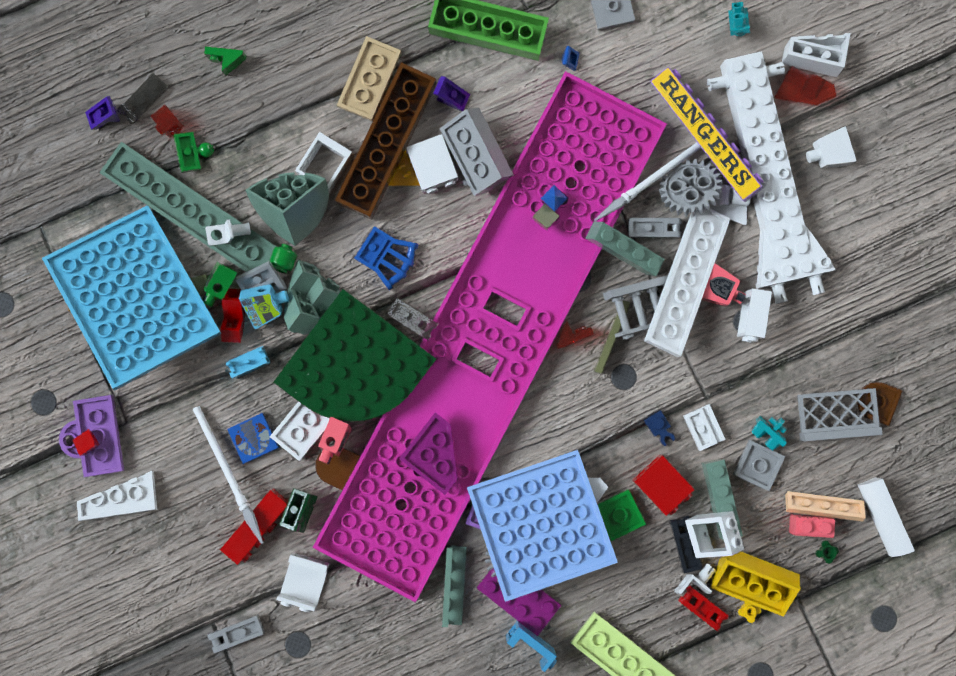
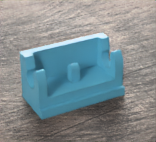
M264 346L226 362V366L231 371L229 374L234 379L270 364Z

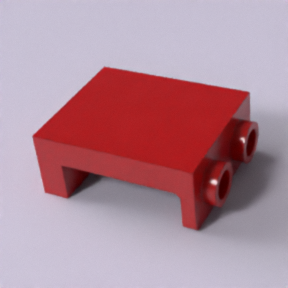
M660 454L632 480L665 516L674 514L679 508L678 505L682 501L686 502L693 495L691 492L694 491V488Z

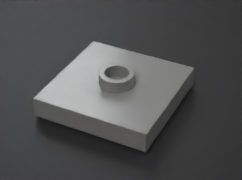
M590 0L598 31L635 22L630 0Z

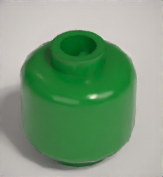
M282 244L281 247H274L269 261L277 272L287 274V271L293 270L297 254L292 251V246Z

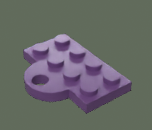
M113 395L73 401L75 420L67 423L59 435V444L63 452L72 458H81L84 477L124 471ZM90 429L100 445L85 456H80L74 444L72 446L67 445L66 437L72 435L75 439Z

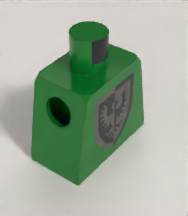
M217 261L203 287L207 293L202 301L206 305L213 307L217 298L222 300L237 272ZM219 283V289L214 290V284Z

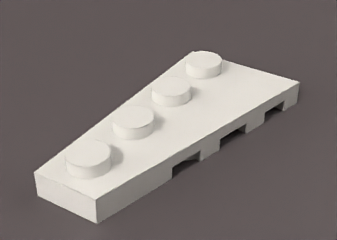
M154 471L77 501L78 521L157 510Z

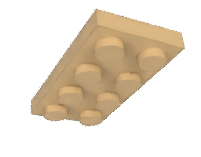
M366 36L337 103V107L373 121L402 53L401 50Z

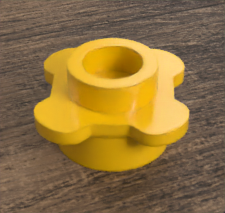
M745 601L738 610V614L744 616L749 623H753L757 614L761 613L760 607Z

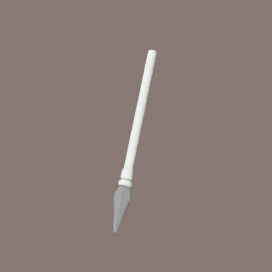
M696 142L640 184L621 194V197L614 200L595 218V221L623 207L626 203H630L637 194L701 149V146Z
M197 406L193 411L236 497L239 510L243 512L244 520L260 543L263 544L255 514L250 509V504L243 495L201 407Z

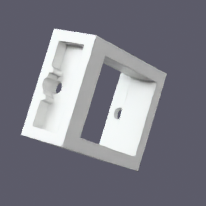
M319 132L295 171L298 175H305L306 169L322 145L344 159L327 184L330 194L354 155L350 150Z
M752 288L744 292L746 296L742 302L737 337H741L744 342L754 343L758 342L759 339L765 338L772 292Z
M733 511L700 514L685 520L696 558L733 556L744 550ZM719 522L726 548L713 549L706 523Z

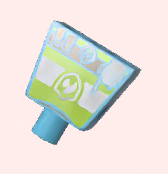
M269 284L241 290L239 300L254 329H258L281 315L282 303L288 302L289 296L286 290L276 293L272 285Z

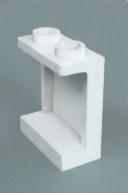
M442 134L406 147L423 193L431 194L438 191L437 188L445 186L447 188L456 184L455 181H458V176Z

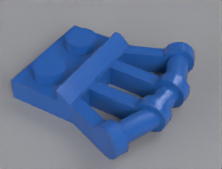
M374 226L354 259L376 272L390 291L393 285L406 278L407 271L415 264V251L418 249L419 244L394 239ZM393 244L408 247L407 258L391 248ZM387 253L404 262L400 269L384 260ZM382 264L396 274L387 280L380 271L379 266Z

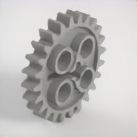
M687 159L686 164L680 163L679 167L673 168V171H669L667 176H662L663 182H660L661 189H659L662 202H664L666 208L670 207L671 212L676 210L677 215L684 212L685 217L691 212L693 217H695L697 211L702 215V209L705 208L710 211L709 205L716 206L715 200H720L723 184L720 173H717V168L712 169L711 163L705 166L704 160L698 164L697 159H694L693 163H690L689 159Z

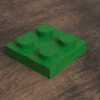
M629 489L597 504L611 541L646 525Z

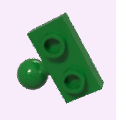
M193 132L174 134L181 173L200 171L201 166L198 155L205 158L212 156L214 153L213 146L210 143L204 142L199 147H196Z

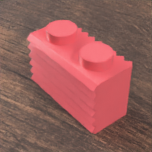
M791 514L789 533L795 536L834 538L835 520L823 516Z

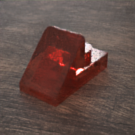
M566 321L556 345L557 350L593 335L592 328L586 329V326L575 329L576 334H573L568 321Z

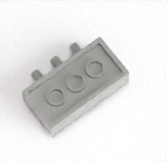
M480 108L466 109L440 128L448 144V152H452L456 160L454 167L462 171L465 177L462 182L465 186H470L474 196L486 194L514 176Z

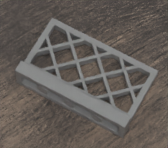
M876 388L797 395L801 433H799L800 441L883 435L882 427L879 426ZM864 393L871 394V401L867 406L859 400ZM844 395H849L854 399L848 408L840 402ZM825 396H829L835 401L829 409L820 403ZM803 398H810L815 402L810 411L803 406ZM856 402L865 408L859 416L850 410ZM837 404L845 409L839 418L831 412ZM818 405L826 411L820 420L812 414ZM867 411L873 415V423L867 424L861 419ZM847 413L856 418L851 425H846L842 421ZM828 414L837 420L832 427H828L823 423ZM811 416L817 421V424L811 429H806L805 420Z

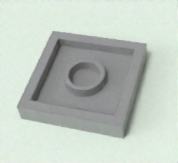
M748 440L733 475L770 491L785 456Z

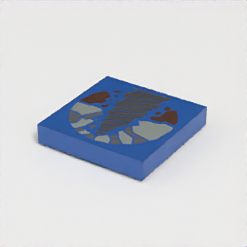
M264 413L227 429L243 464L279 448L277 442L270 438L272 431Z

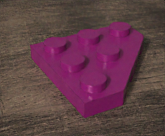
M435 412L399 459L444 495L447 494L457 481L451 424Z

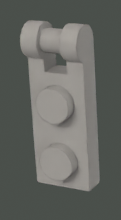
M629 218L628 237L682 238V232H680L682 219ZM667 225H672V231H667Z
M256 615L220 630L213 631L207 634V636L212 641L213 652L217 653L263 635L265 631L259 615ZM220 636H223V639L225 641L224 643L220 642Z

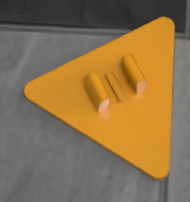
M406 151L389 186H420Z

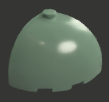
M294 172L278 174L279 178L269 181L266 178L246 189L245 191L251 204L262 220L276 234L294 246L300 243L318 226L326 212L329 200V189L326 179L311 173H305V175H295Z

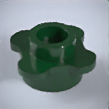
M824 540L821 542L822 546L819 550H816L815 554L818 558L821 557L826 563L830 564L839 553V549L836 546L830 545L829 541Z

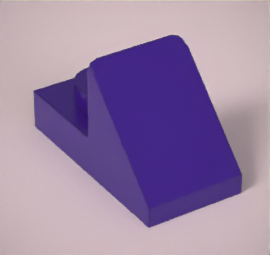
M443 76L440 77L433 93L438 97V102L459 111H464L470 97L468 92Z
M106 96L85 112L91 130H97L107 122H120L116 106L110 96Z

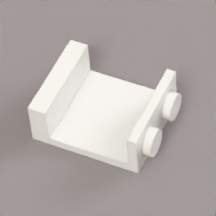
M293 552L289 557V567L277 600L281 601V604L284 606L292 607V605L300 607L299 610L311 612L317 608L330 563Z

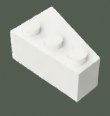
M851 33L838 36L828 34L823 37H815V35L791 37L784 48L782 63L786 66L837 77L845 67Z

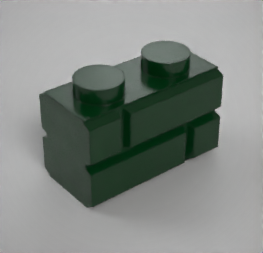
M293 488L279 525L295 532L304 533L318 496Z

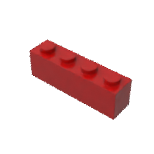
M274 488L265 495L253 510L263 542L265 540L263 536L266 532L271 533L278 525L275 522L279 517L282 518L288 500ZM244 520L220 551L238 565L242 561L246 563L252 556L251 550L254 547L258 548L261 543Z

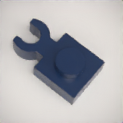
M661 410L644 420L654 437L658 434L660 435L659 440L663 446L667 445L664 441L666 436H669L672 441L675 440L674 435L666 430L671 426Z

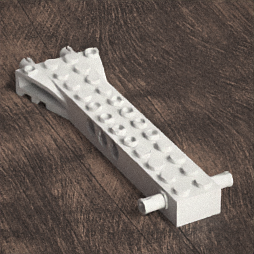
M761 51L724 60L720 66L722 76L707 79V86L710 85L708 87L709 91L725 87L742 158H746L751 164L750 171L753 174L758 173L764 181L761 184L764 188L752 197L760 227L759 264L757 266L758 276L755 289L772 287L775 304L788 301L783 285L785 282L807 278L810 280L813 295L825 293L821 276L836 269L804 223L768 78L784 74L785 68H781L784 64L780 62L766 66Z

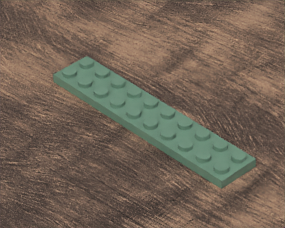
M120 142L100 171V174L245 272L268 262L274 247H277L253 230H251L250 235L234 236L231 243L209 246L206 227L225 224L226 220L229 219L232 225L243 223L123 142ZM213 230L211 237L213 240H220L222 233L219 230Z

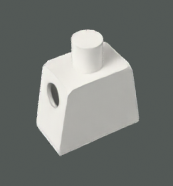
M846 126L818 139L813 143L814 150L806 152L807 161L809 163L818 161L820 168L848 166L856 162Z

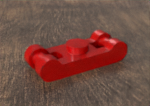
M689 585L685 595L681 596L678 601L718 632L721 628L720 625L729 618V615ZM693 596L697 598L694 605L689 602ZM714 613L718 614L714 621L710 619Z

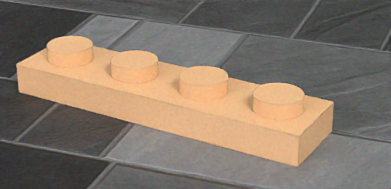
M787 491L785 494L786 512L862 522L866 518L864 501L791 491Z

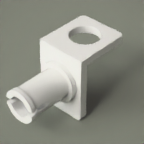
M230 219L226 220L225 224L205 228L209 246L231 243L234 236L251 234L249 222L232 225ZM213 230H219L222 233L220 240L212 239L211 232Z
M706 563L697 577L693 574H687L674 592L682 594L689 583L692 582L704 593L711 594L712 590L707 587L706 583L716 570L714 568L711 569L712 566Z

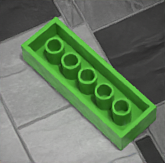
M435 0L428 30L431 35L539 61L549 18L479 0Z

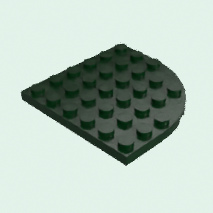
M342 289L273 383L302 405L321 416L333 417L340 421H362L383 415L403 402L415 389L436 361V358L345 289Z

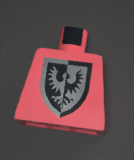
M714 263L702 297L703 301L726 307L730 304L731 300L741 304L746 294L737 290L740 281Z
M330 417L318 446L323 450L319 461L329 465L333 455L339 457L352 431L349 424ZM335 441L334 446L330 447L329 443Z

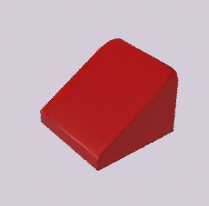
M90 429L73 439L80 456H85L100 445Z

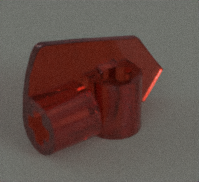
M794 66L789 68L783 83L774 96L775 99L815 106L837 97L834 84L815 74L809 75Z

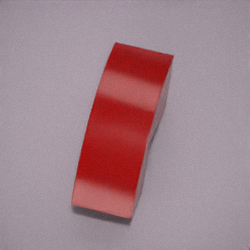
M229 288L222 299L224 319L220 328L221 342L241 343L245 322V310L239 300L241 289Z

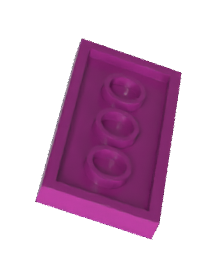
M494 569L489 571L476 588L538 636L561 607V604L542 589L505 602L499 582H497V576L491 577L492 573L495 572Z

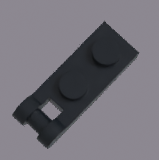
M684 516L680 520H669L684 574L703 569L700 558L695 557L685 520L689 519V516ZM685 526L686 532L680 533L679 528Z

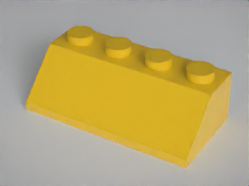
M740 551L733 556L720 557L711 588L784 617L800 591V574Z

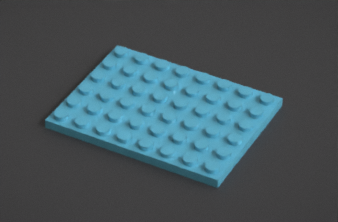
M148 205L42 258L114 391L221 334Z

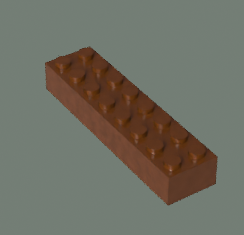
M401 62L335 199L338 205L368 219H373L437 85L436 78Z

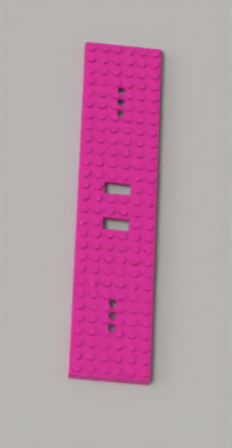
M566 71L564 72L512 170L514 176L509 178L504 185L420 344V347L434 356L436 361L410 395L398 406L382 415L312 548L416 603L470 500L467 487L479 483L602 249L585 239L593 222H604L613 227L623 207L595 221V218L614 200L620 198L621 194L634 188L667 125L665 122ZM582 162L585 165V170L577 171L574 167L575 163ZM567 179H574L576 186L568 188L566 186ZM555 185L568 199L565 205H561L555 211L559 217L546 231L532 217L545 204L541 200L543 195ZM492 292L525 309L518 326L484 309ZM465 343L499 360L491 377L457 360ZM435 412L451 424L457 481L446 495L423 477L416 475L414 470L399 459ZM413 482L416 485V490L413 493L407 492L405 490L406 483ZM397 500H405L407 507L404 510L398 509L396 507Z

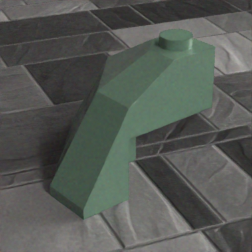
M301 260L296 262L287 290L289 301L285 302L284 319L288 330L293 333L307 335L312 331L341 291H339L340 286L332 279L327 278L326 280L320 275L319 268Z

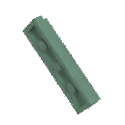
M447 545L442 627H448V624L462 625L467 546Z

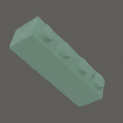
M593 222L585 238L645 275L657 276L665 260L604 222Z
M716 459L701 463L713 513L733 511L740 536L742 537L743 534L725 460ZM715 522L719 538L724 540L719 522Z

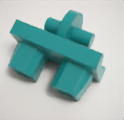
M743 2L732 3V10H728L731 36L741 37L746 33H750L748 8H744Z
M759 416L751 430L752 434L760 439L767 432L771 437L765 442V445L772 451L780 445L784 447L787 444L786 438L777 430L782 433L787 430L782 426L785 420L783 418L776 420L771 417L768 420L772 424L771 426Z

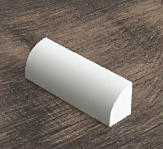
M874 477L858 484L888 555L896 557L914 552L915 550L884 480Z

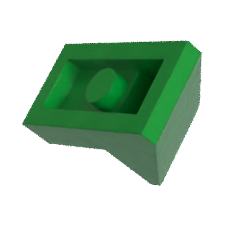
M205 46L204 54L211 62L221 63L222 61V72L225 76L244 62L247 57L243 50Z

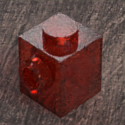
M163 105L150 116L157 124L155 126L156 130L161 135L166 134L169 138L171 136L174 137V134H179L182 130L181 128L184 127L166 105Z

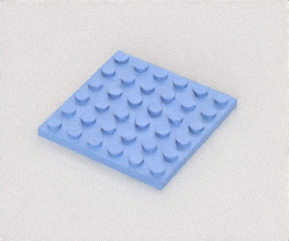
M578 450L467 487L505 602L618 563Z

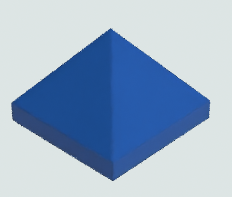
M566 46L561 58L562 64L576 71L580 53L570 46Z
M555 185L541 198L554 212L568 199Z

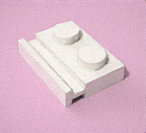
M710 404L683 415L699 451L726 440Z

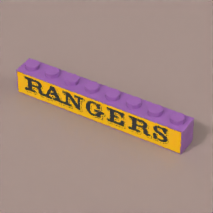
M667 67L650 82L742 201L747 202L764 188L761 185L764 181L758 173L753 174L749 168L752 166L746 158L741 159L738 153L740 150L734 143L729 144L726 140L728 135L722 127L718 130L714 125L717 121L711 113L706 114L703 111L704 104L699 98L696 100L691 95L693 90L687 83L685 85L682 84L680 81L682 76L676 69L672 71Z

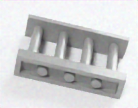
M668 275L603 293L605 301L612 299V302H615L623 330L616 333L615 338L622 336L623 340L634 337L635 332L649 329L650 324H647L639 296L641 295L640 291L646 290L650 294L655 312L659 302L658 287L665 286ZM629 295L630 298L632 297L640 327L630 329L622 301L624 299L623 296Z

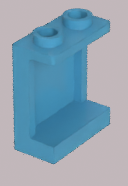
M516 621L506 634L507 644L513 648L522 639L543 656L540 660L541 670L544 672L547 669L551 670L557 662L555 659L557 657L555 649L519 621Z

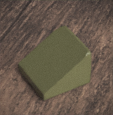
M544 204L533 215L532 219L547 231L559 215Z

